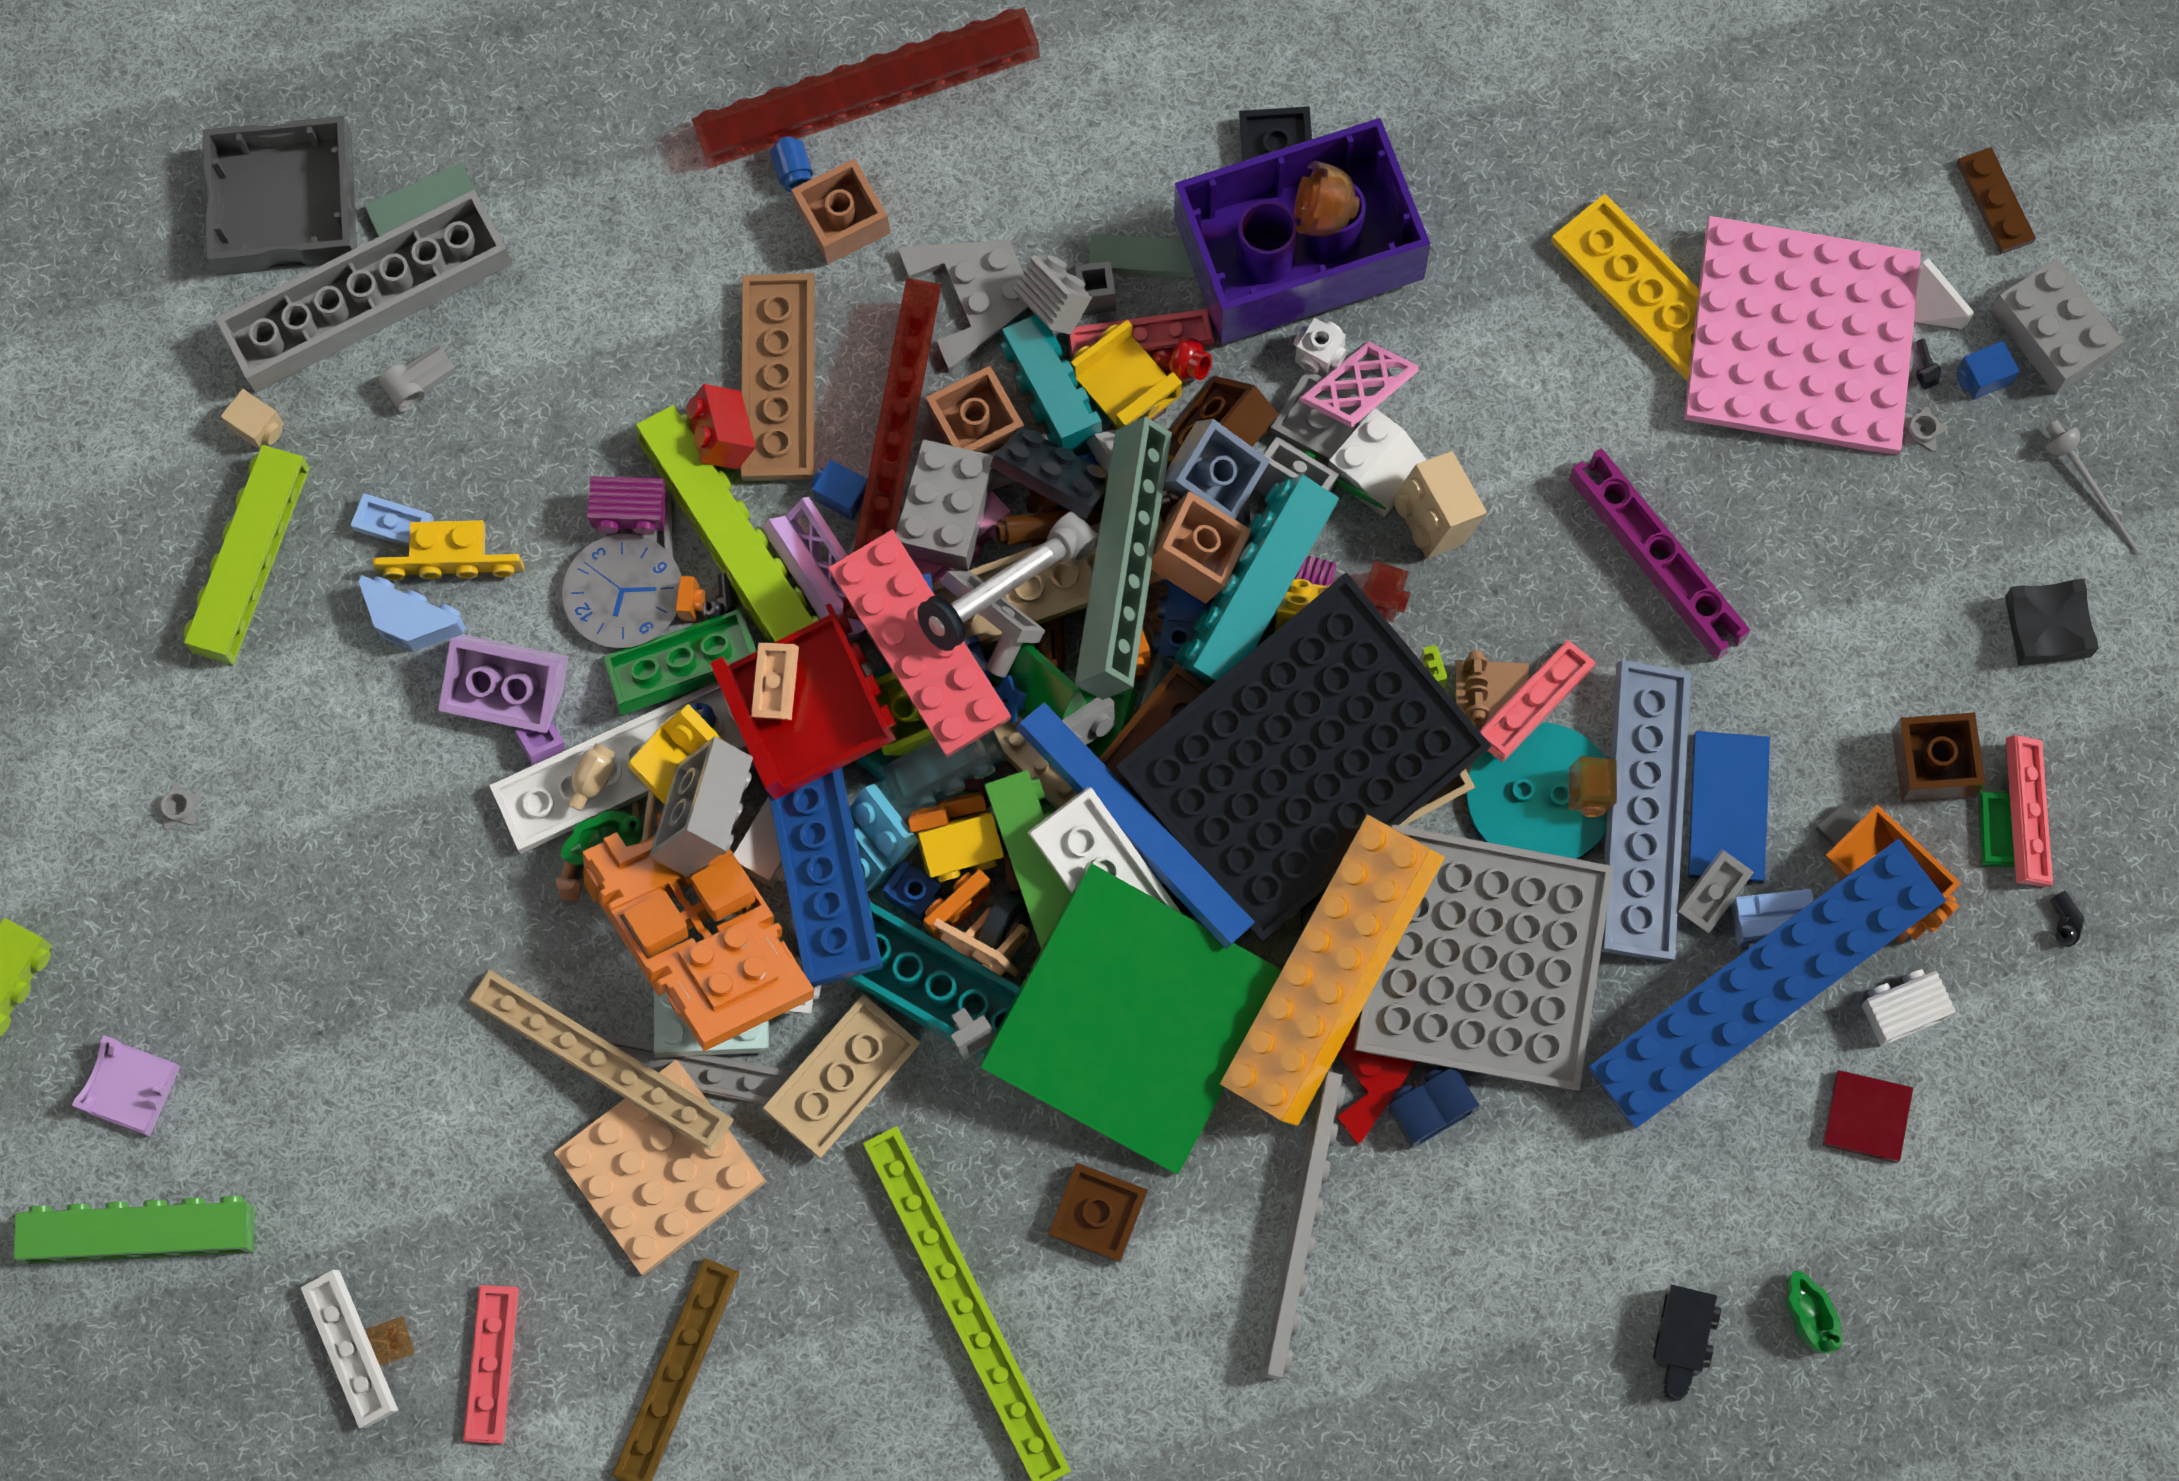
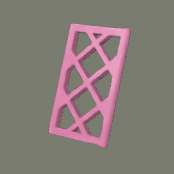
M1368 341L1342 362L1338 368H1335L1302 395L1299 400L1301 403L1349 427H1353L1418 372V365ZM1367 353H1370L1378 357L1379 359L1373 361L1358 362V360H1360ZM1399 367L1404 370L1398 376L1388 377L1387 368ZM1381 369L1382 377L1361 379L1360 370ZM1354 371L1355 380L1335 381L1344 372ZM1384 386L1374 396L1364 395L1363 388ZM1357 388L1359 397L1338 399L1336 390ZM1321 391H1330L1332 399L1319 400L1315 396ZM1360 406L1351 415L1340 411L1339 408Z

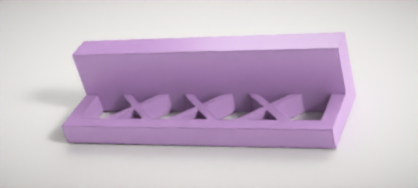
M810 497L801 498L786 516L770 518L761 528L819 618L822 619L829 615L825 605L831 603L837 614L844 612L854 631L848 634L850 641L859 640L866 635L867 631L828 568L848 555ZM803 513L810 520L809 533H806L797 521ZM820 542H824L829 549L828 562L824 561L819 554Z

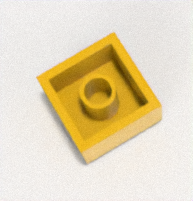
M986 810L950 820L948 825L914 832L919 840L918 847L925 872L930 877H936V880H939V882L961 876L959 870L972 866V870L975 869V872L979 869L982 871L997 866L996 859L1004 857L993 815Z

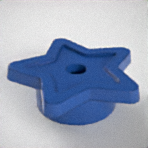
M1009 675L1005 676L999 688H994L1003 704L1004 699L1007 698L1008 701L1004 705L1011 715V720L1009 721L1017 723L1018 714L1024 708L1027 694L1014 687L1012 677Z

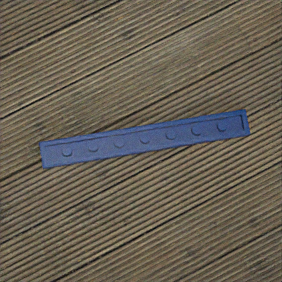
M1045 702L1018 724L1015 729L1078 794L1087 787H1091L1150 870L1226 949L1255 923Z

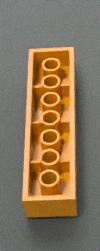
M1367 814L1220 1083L1222 1086L1277 1119L1296 1126L1299 1125L1445 857Z

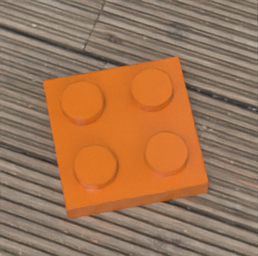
M980 869L974 875H971L969 872L963 875L954 884L953 889L955 892L945 901L942 898L937 899L926 910L925 914L928 917L924 919V925L927 935L941 942L940 938L943 933L933 925L937 918L956 928L991 896L990 879Z

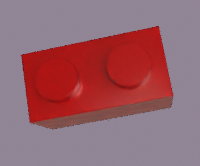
M703 384L686 405L700 462L739 469L756 448L742 393L739 390Z

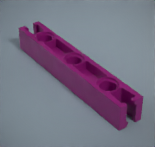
M1600 448L1594 452L1589 465L1582 461L1574 466L1569 481L1713 658L1718 661L1728 653L1727 649L1729 647V643L1726 640L1722 642L1713 629L1717 623L1722 624L1735 638L1733 642L1736 646L1743 643L1750 632L1749 627L1605 451ZM1588 468L1591 472L1597 468L1604 482L1597 485L1584 472V469ZM1615 494L1620 497L1622 502L1612 504L1604 496ZM1653 549L1662 550L1667 558L1664 560L1655 559L1650 551ZM1696 606H1708L1712 610L1713 615L1703 616L1699 614Z

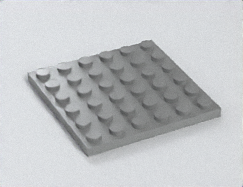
M1392 824L1391 827L1443 855L1445 859L1359 1014L1353 1051L1455 1068L1457 1070L1565 1090L1580 1091L1614 866Z

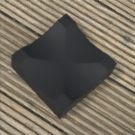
M2085 578L2042 586H2013L2005 595L2018 666L2091 658L2099 649L2088 609Z

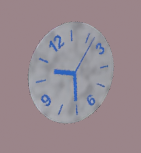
M635 534L606 536L586 546L571 562L562 587L564 609L575 629L590 641L611 648L638 646L660 635L675 618L681 573L670 553L660 544L649 538Z

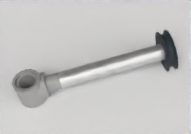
M1072 511L1067 513L1052 527L1047 542L950 604L944 598L930 596L927 601L921 602L918 606L917 616L923 633L937 648L944 651H952L964 641L965 629L963 623L1057 561L1065 562L1071 559L1074 563L1083 560L1097 547L1099 535L1081 516Z

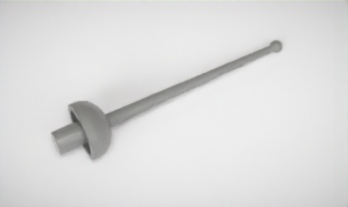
M2058 420L2046 426V430L2053 439L2052 442L2045 446L2047 452L2054 456L2068 455L2132 547V552L2136 555L2139 554L2140 548L2135 546L2074 451L2080 442V432L2077 427L2066 432Z

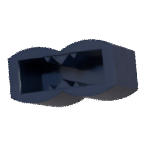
M1439 1067L1424 1077L1426 1083L1413 1089L1411 1085H1408L1391 1096L1394 1102L1389 1105L1388 1111L1412 1149L1478 1110L1479 1103L1457 1069L1450 1068L1445 1070L1444 1067Z

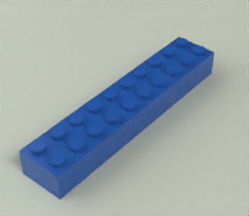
M1897 839L1589 1065L1587 1069L1631 1128L1636 1129L1940 906L1946 899L1901 840Z

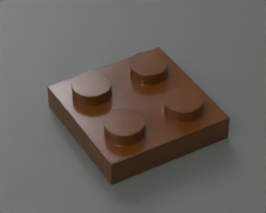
M1076 1162L1048 1236L1121 1263L1148 1189Z

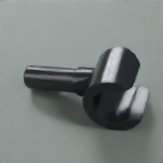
M1925 339L1917 340V346L1924 367L1916 371V377L1922 388L1928 389L1939 383L1941 367L1938 363H1933Z

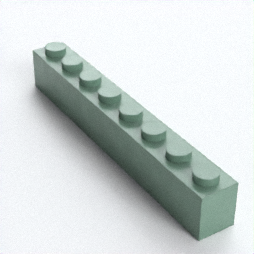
M1146 416L1115 431L1075 685L1102 700L1128 690L1134 685L1172 432Z

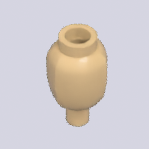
M595 743L593 749L584 752L572 776V787L575 792L568 803L570 807L582 811L587 799L597 796L603 790L614 770L612 759L615 752Z

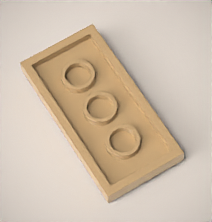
M863 994L762 1110L820 1160L921 1043Z

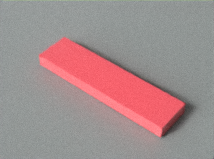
M1208 308L1127 319L1132 324L1133 338L1147 354L1155 353L1161 349L1173 351L1179 339L1183 337L1196 338L1203 346L1214 345ZM1126 320L1076 326L1071 335L1067 334L1071 361H1073L1072 358L1075 353L1087 345L1091 347L1101 340V335L1114 324L1119 326Z
M1567 640L1482 727L1480 733L1492 746L1487 751L1503 763L1590 673L1596 662Z
M2013 735L2006 738L2016 883L2047 887L2053 885L2042 740Z
M479 1285L463 1435L464 1442L504 1444L519 1296L518 1287Z

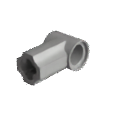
M437 345L408 365L398 364L389 368L380 377L379 384L400 412H407L410 410V405L416 401L421 403L424 400L427 391L457 371L443 349Z

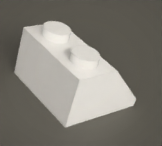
M1374 408L1331 457L1328 468L1337 472L1340 480L1364 492L1385 506L1386 510L1360 499L1385 518L1395 506L1393 496L1414 466L1426 461V458L1403 428Z

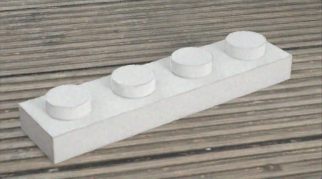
M331 1270L302 1286V1293L359 1429L367 1428L397 1412L396 1403L340 1270Z

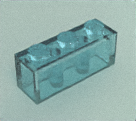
M992 730L946 758L936 740L933 739L883 766V770L898 807L914 808L917 810L936 804L935 798L942 794L951 795L963 790L966 787L964 782L972 778L981 779L991 775L996 771L994 766L1005 761L1006 758L995 731Z

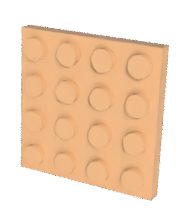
M677 1059L659 1072L709 1103ZM623 1099L554 1152L641 1275L647 1274L767 1182L729 1129L714 1152H711L627 1099Z

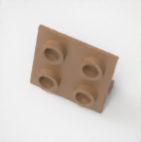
M1478 650L1469 652L1465 660H1455L1456 704L1476 728L1482 729L1529 680L1528 663L1487 661V658L1483 656V652Z

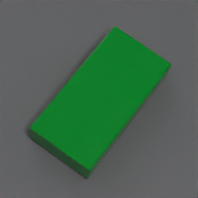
M1979 792L1978 814L1981 867H2015L2010 792Z

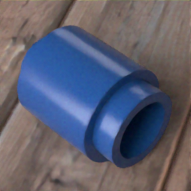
M790 136L777 140L774 144L775 146L770 150V156L779 183L785 187L787 192H792L791 189L812 179L813 170L802 140Z

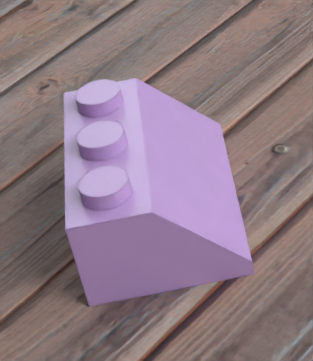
M464 634L451 638L438 711L547 733L563 693L569 656Z

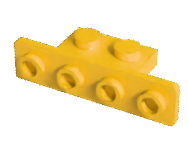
M483 520L410 522L409 557L373 558V567L378 575L393 581L403 580L405 575H419L423 579L434 580L441 578L442 574H456L459 578L471 579L476 578L478 573H492L496 577L507 578L514 576V572H524V563L519 554L485 555L486 525Z

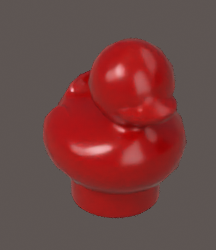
M1193 337L1179 339L1173 352L1161 349L1156 351L1152 357L1153 361L1166 375L1174 372L1181 382H1187L1192 379L1203 380L1208 375L1212 366L1211 354L1205 352L1202 343Z

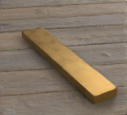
M703 1258L613 1470L612 1477L621 1481H653L738 1280L739 1271Z

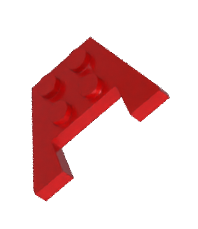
M1357 1018L1337 1055L1363 1087L1367 1095L1338 1115L1337 1120L1358 1146L1363 1142L1391 1101V1096L1398 1091L1417 1062L1353 1051L1358 1024Z

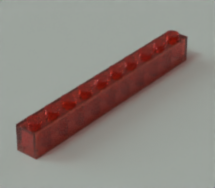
M1025 7L1017 10L1007 9L996 17L984 21H971L963 28L951 32L942 31L936 33L928 40L919 43L909 42L900 46L898 50L886 54L876 53L867 57L865 61L853 65H840L834 68L832 72L820 76H807L798 83L784 88L774 87L763 95L751 99H739L732 105L719 110L709 109L703 111L698 117L692 118V123L707 167L711 169L770 149L775 146L774 144L777 140L783 137L790 136L800 139L1040 58L1039 42Z
M906 278L853 552L892 529L896 532L942 284ZM844 597L842 612L845 613L847 618L860 620L846 597Z

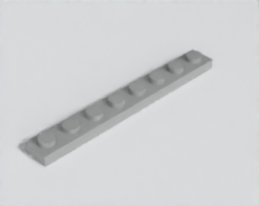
M1329 1071L1315 1094L1259 1377L1271 1380L1283 1378V1373H1288L1291 1367L1293 1351L1288 1348L1291 1334H1296L1300 1323L1301 1315L1299 1311H1296L1298 1298L1304 1295L1308 1283V1274L1304 1273L1306 1258H1311L1315 1248L1316 1238L1311 1235L1314 1220L1318 1221L1322 1212L1323 1199L1319 1198L1321 1183L1325 1184L1329 1176L1331 1164L1330 1161L1326 1160L1328 1147L1333 1146L1338 1132V1124L1333 1123L1336 1109L1341 1108L1345 1096V1087L1341 1086L1343 1075Z

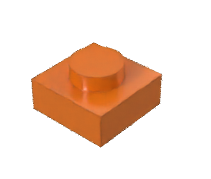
M680 576L676 612L681 621L696 623L698 611L702 612L703 604L705 603V591L701 589L695 577Z

